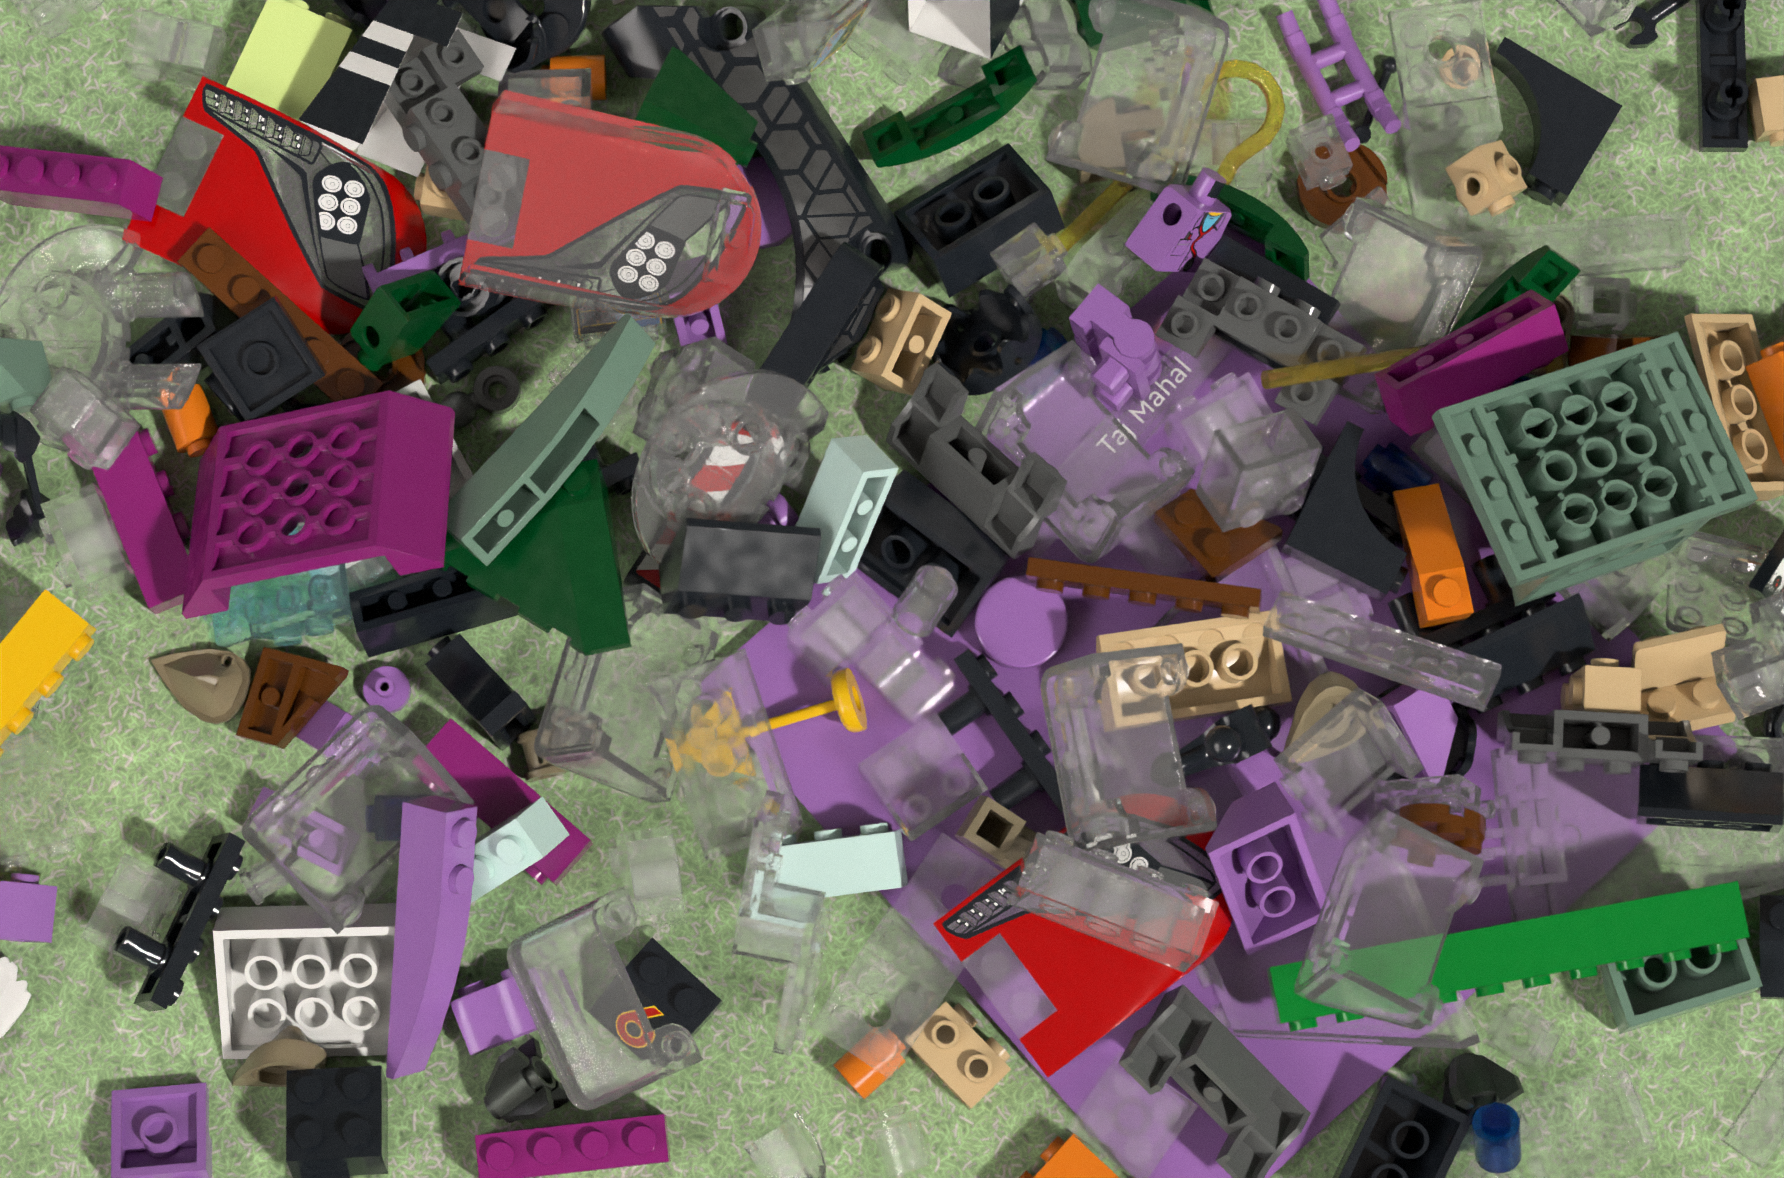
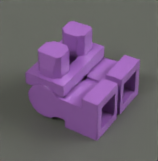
M1098 283L1072 313L1069 321L1075 334L1074 337L1078 350L1091 360L1100 352L1102 361L1090 374L1092 381L1098 386L1095 392L1100 400L1118 412L1132 395L1140 401L1147 397L1151 392L1149 385H1152L1160 377L1162 364L1151 326L1140 319H1132L1129 306Z

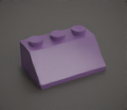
M1276 782L1233 801L1205 849L1246 954L1250 955L1333 915L1296 814Z

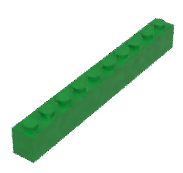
M1734 881L1272 966L1266 970L1277 1025L1288 1023L1290 1032L1318 1027L1316 1019L1318 1017L1335 1015L1336 1023L1364 1019L1363 1009L1382 1006L1383 1015L1411 1010L1410 1001L1428 997L1430 1006L1458 1001L1456 992L1475 989L1476 997L1478 998L1505 993L1503 983L1522 980L1523 989L1552 984L1550 975L1568 972L1570 980L1597 976V966L1615 963L1617 972L1645 967L1644 957L1662 955L1663 963L1692 958L1690 949L1708 946L1710 955L1738 950L1737 940L1749 938L1750 935L1739 883Z

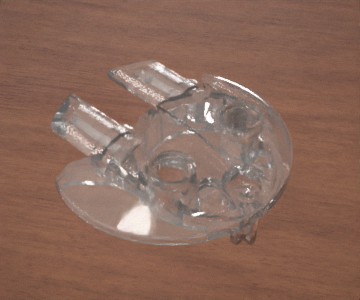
M89 224L68 228L55 233L30 249L12 268L0 288V338L42 341L53 385L58 380L60 382L59 391L55 396L52 395L38 401L39 407L35 410L19 413L30 421L40 435L39 442L46 446L69 453L86 455L103 454L127 447L130 444L133 429L124 414H128L130 410L182 409L194 388L202 366L200 363L131 364L129 361L130 348L126 347V342H131V327L129 323L133 322L135 318L204 317L200 297L189 273L136 272L133 269L143 252V248H140L141 236L137 232L114 225ZM62 290H64V299L61 302V304H59V295L62 292Z
M747 369L720 375L697 386L675 403L665 415L653 408L648 415L641 412L637 418L642 423L638 431L647 437L648 440L635 470L631 504L633 522L638 539L650 559L660 567L665 552L686 518L758 523L769 509L766 505L769 499L773 502L775 501L782 485L788 486L807 499L824 458V455L811 447L809 442L811 438L824 430L829 412L819 398L803 384L787 375L763 369Z

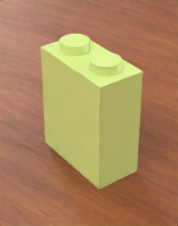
M267 0L226 87L301 122L298 119L357 43L354 31L350 28V22L330 12H326L324 17L309 11L310 6L302 0ZM236 101L235 104L238 105V106H240V107H242V104H241L239 101H238V104H237V101Z

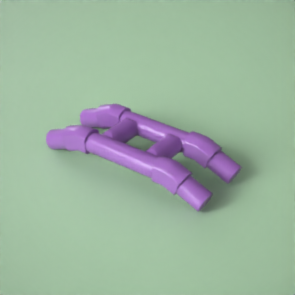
M1317 0L1328 32L1334 42L1333 45L1311 54V49L1303 31L1299 28L1293 11L1290 10L1276 16V19L1283 33L1287 49L1317 102L1328 129L1334 138L1338 139L1344 150L1351 152L1359 147L1360 139L1351 128L1349 120L1341 109L1342 106L1364 97L1369 111L1375 120L1379 121L1386 133L1393 134L1397 132L1402 123L1372 75L1352 36V31L1347 24L1343 12L1341 13L1337 1ZM1345 60L1355 81L1331 91L1320 70Z

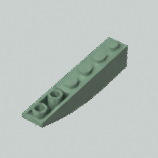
M626 313L449 500L447 531L486 566L552 498L576 469L607 427L636 381L656 343L632 316Z

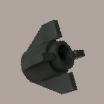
M534 1037L518 1049L513 1046L499 1056L490 1078L485 1084V1106L490 1114L498 1120L504 1119L506 1122L513 1123L519 1120L541 1118L552 1109L560 1108L573 1099L572 1091L558 1080L555 1082L551 1070L541 1060L543 1057L540 1044Z
M1463 1053L1452 1059L1450 1065L1444 1071L1445 1085L1442 1103L1472 1117L1473 1120L1470 1125L1473 1126L1485 1125L1492 1121L1493 1124L1505 1130L1514 1126L1504 1104L1524 1093L1518 1076L1483 1055Z

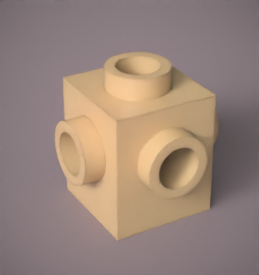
M1502 140L1480 145L1445 168L1456 188V196L1459 202L1467 208L1471 216L1488 211L1492 217L1499 215L1516 204L1513 197L1528 188L1521 176L1522 172L1518 162L1508 153Z

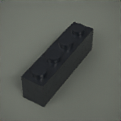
M451 566L446 571L440 568L431 569L347 593L356 633L369 658L519 615V607L503 597H500L495 602L468 586L466 582L468 576Z

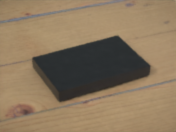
M1224 234L1208 257V260L1252 283L1257 276L1267 280L1281 289L1277 297L1292 305L1297 298L1321 311L1317 319L1327 326L1341 306L1339 300ZM1218 329L1212 335L1285 379L1289 377L1291 370L1285 365H1280Z

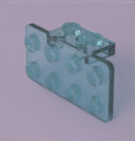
M304 525L296 527L295 530L288 535H294L298 533ZM345 563L231 586L228 611L212 614L216 644L220 647H230L252 639L274 640L275 646L283 647L302 643V636L304 635L322 636L333 633L335 625L352 620Z

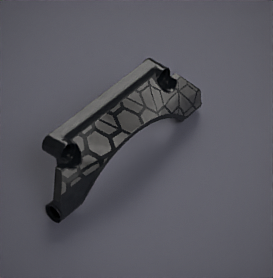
M637 5L625 16L611 23L602 32L603 39L628 77L655 79L673 46L681 50L758 121L750 139L758 142L756 148L776 180L784 199L792 228L795 247L796 281L791 320L832 256L845 241L884 266L880 277L886 272L899 270L907 266L911 261L913 244L897 221L775 32L765 13L759 7L754 5L723 7L710 17L705 8L699 5ZM739 17L743 22V32L741 35L737 30V20ZM882 242H884L889 249V257L887 261L883 258L881 254ZM879 279L818 374L831 370L828 365L837 360L839 363L844 362L851 356V348L862 340L884 291V286Z

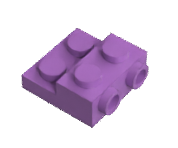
M206 1082L112 1090L111 1178H212V1139L209 1135V1089Z

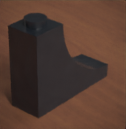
M1504 37L1489 63L1499 69L1516 86L1531 116L1534 146L1531 163L1524 182L1530 188L1528 191L1529 195L1538 202L1549 206L1554 202L1562 206L1622 108V105Z
M1347 421L1281 552L1381 602L1389 591L1397 594L1404 582L1409 569L1401 565L1407 553L1389 542L1376 529L1362 506L1356 486L1355 460L1364 429Z
M460 633L453 640L449 636L444 637L428 652L431 659L425 664L426 667L502 751L516 740V735L524 733L537 721L528 704L487 664Z

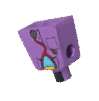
M1203 167L1193 185L1169 184L1163 189L1130 235L1125 246L1155 271L1197 272L1203 259H1208L1216 247L1231 218L1230 209L1217 199L1227 182L1226 179L1216 171Z

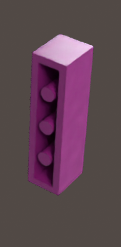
M0 145L1 201L15 206L152 221L163 177L130 159Z
M1531 289L1379 371L1374 376L1389 421L1410 436H1413L1417 433L1426 432L1435 426L1432 415L1437 410L1509 387L1516 379L1530 371L1548 366L1554 358L1569 351L1555 304Z
M130 419L81 439L148 608L154 614H158L182 604L189 548L185 539L191 537V529L183 512L174 513L168 497L176 495L166 470L163 469L158 472L151 456L159 452L149 428L140 430L137 423Z
M451 718L414 759L417 765L422 768L416 775L437 794L444 787L457 799L456 801L477 806V818L482 820L491 829L541 797ZM548 803L570 835L545 857L524 870L541 885L549 879L557 886L593 843Z
M665 1114L475 1135L479 1178H535L671 1162Z

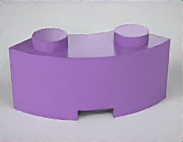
M11 873L10 881H0V940L52 943L57 886L40 885V876Z

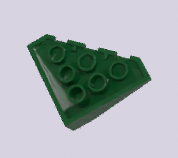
M597 459L580 462L552 498L488 566L483 564L446 531L444 567L440 569L446 571L451 566L468 576L466 580L468 586L495 602L500 597H503L518 606V614L521 618L546 633H549L552 628L571 638V648L584 656L632 647L608 489Z

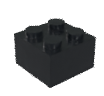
M382 1065L287 1070L286 1163L293 1178L388 1174V1085Z

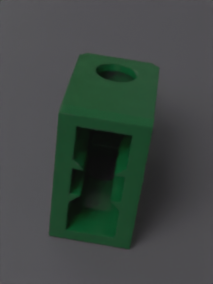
M433 269L379 286L350 329L351 336L361 347L357 352L358 361L367 369L378 371L386 363L416 353L452 315L461 302Z

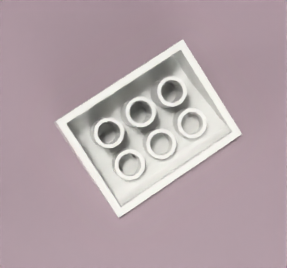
M396 903L221 908L213 928L223 1059H247L255 1049L264 1043L272 1041L287 1026L299 1027L309 1042L320 1046L327 1052V1057L387 1055Z

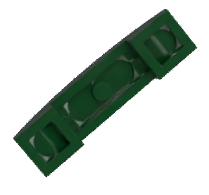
M1021 44L982 65L981 69L985 79L908 121L903 112L899 111L863 131V137L876 166L881 168L902 165L939 154L969 140L1007 114L1022 100L1037 81V77Z
M1153 173L1149 179L1151 206L1169 184L1193 185L1197 176L1176 173ZM1225 184L1217 199L1231 211V218L1227 227L1265 245L1266 259L1307 281L1310 277L1309 251L1297 232L1272 208L1246 192Z
M1544 245L1520 259L1494 280L1465 311L1450 333L1531 289L1553 302L1581 270L1551 247Z

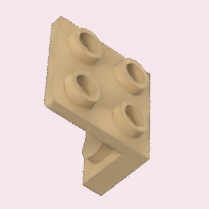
M1723 624L1696 626L1685 632L1667 636H1651L1633 644L1631 668H1642L1641 714L1649 715L1648 721L1678 723L1682 720H1689L1692 731L1735 721L1736 709L1721 675L1726 640V630Z

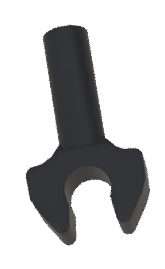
M1659 0L1647 9L1640 8L1635 3L1630 2L1620 11L1613 29L1618 30L1630 21L1638 22L1641 25L1642 32L1629 41L1627 48H1646L1654 43L1658 37L1655 31L1656 24L1691 0Z

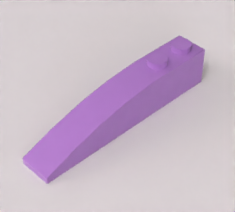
M435 795L404 801L402 804L386 1077L390 1079L425 1070L442 1029L453 995L466 940L472 885L474 882L473 859L477 836V806Z

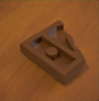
M1192 488L1157 510L1154 515V522L1207 582L1218 583L1280 542L1283 535V530L1279 526Z
M263 647L236 736L285 749L347 678L349 670L342 666Z

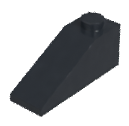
M202 292L194 293L101 369L118 406L126 408L209 366L196 346L238 320L239 317L214 295Z

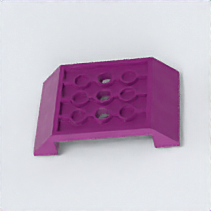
M388 390L219 427L209 447L199 461L182 615L188 619L228 611L231 586L379 556H385L400 576L444 567L455 412L453 409ZM313 445L305 456L296 458L302 454L306 446ZM309 483L303 493L298 496H292L299 491L303 484ZM305 522V525L298 533L288 535L295 530L298 523Z

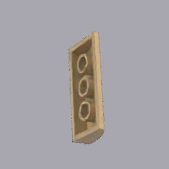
M1691 313L1684 316L1698 375L1758 497L1756 501H1769L1784 495V465L1745 366L1762 359L1753 315Z
M1276 609L1262 611L1260 614L1249 613V619L1245 620L1220 617L1096 636L1098 686L1105 732L1230 714L1250 704L1254 708L1259 706L1276 707L1292 701Z

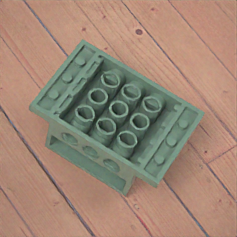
M1678 331L1439 409L1432 415V420L1508 584L1512 588L1515 606L1670 553L1710 519L1750 506L1758 499Z

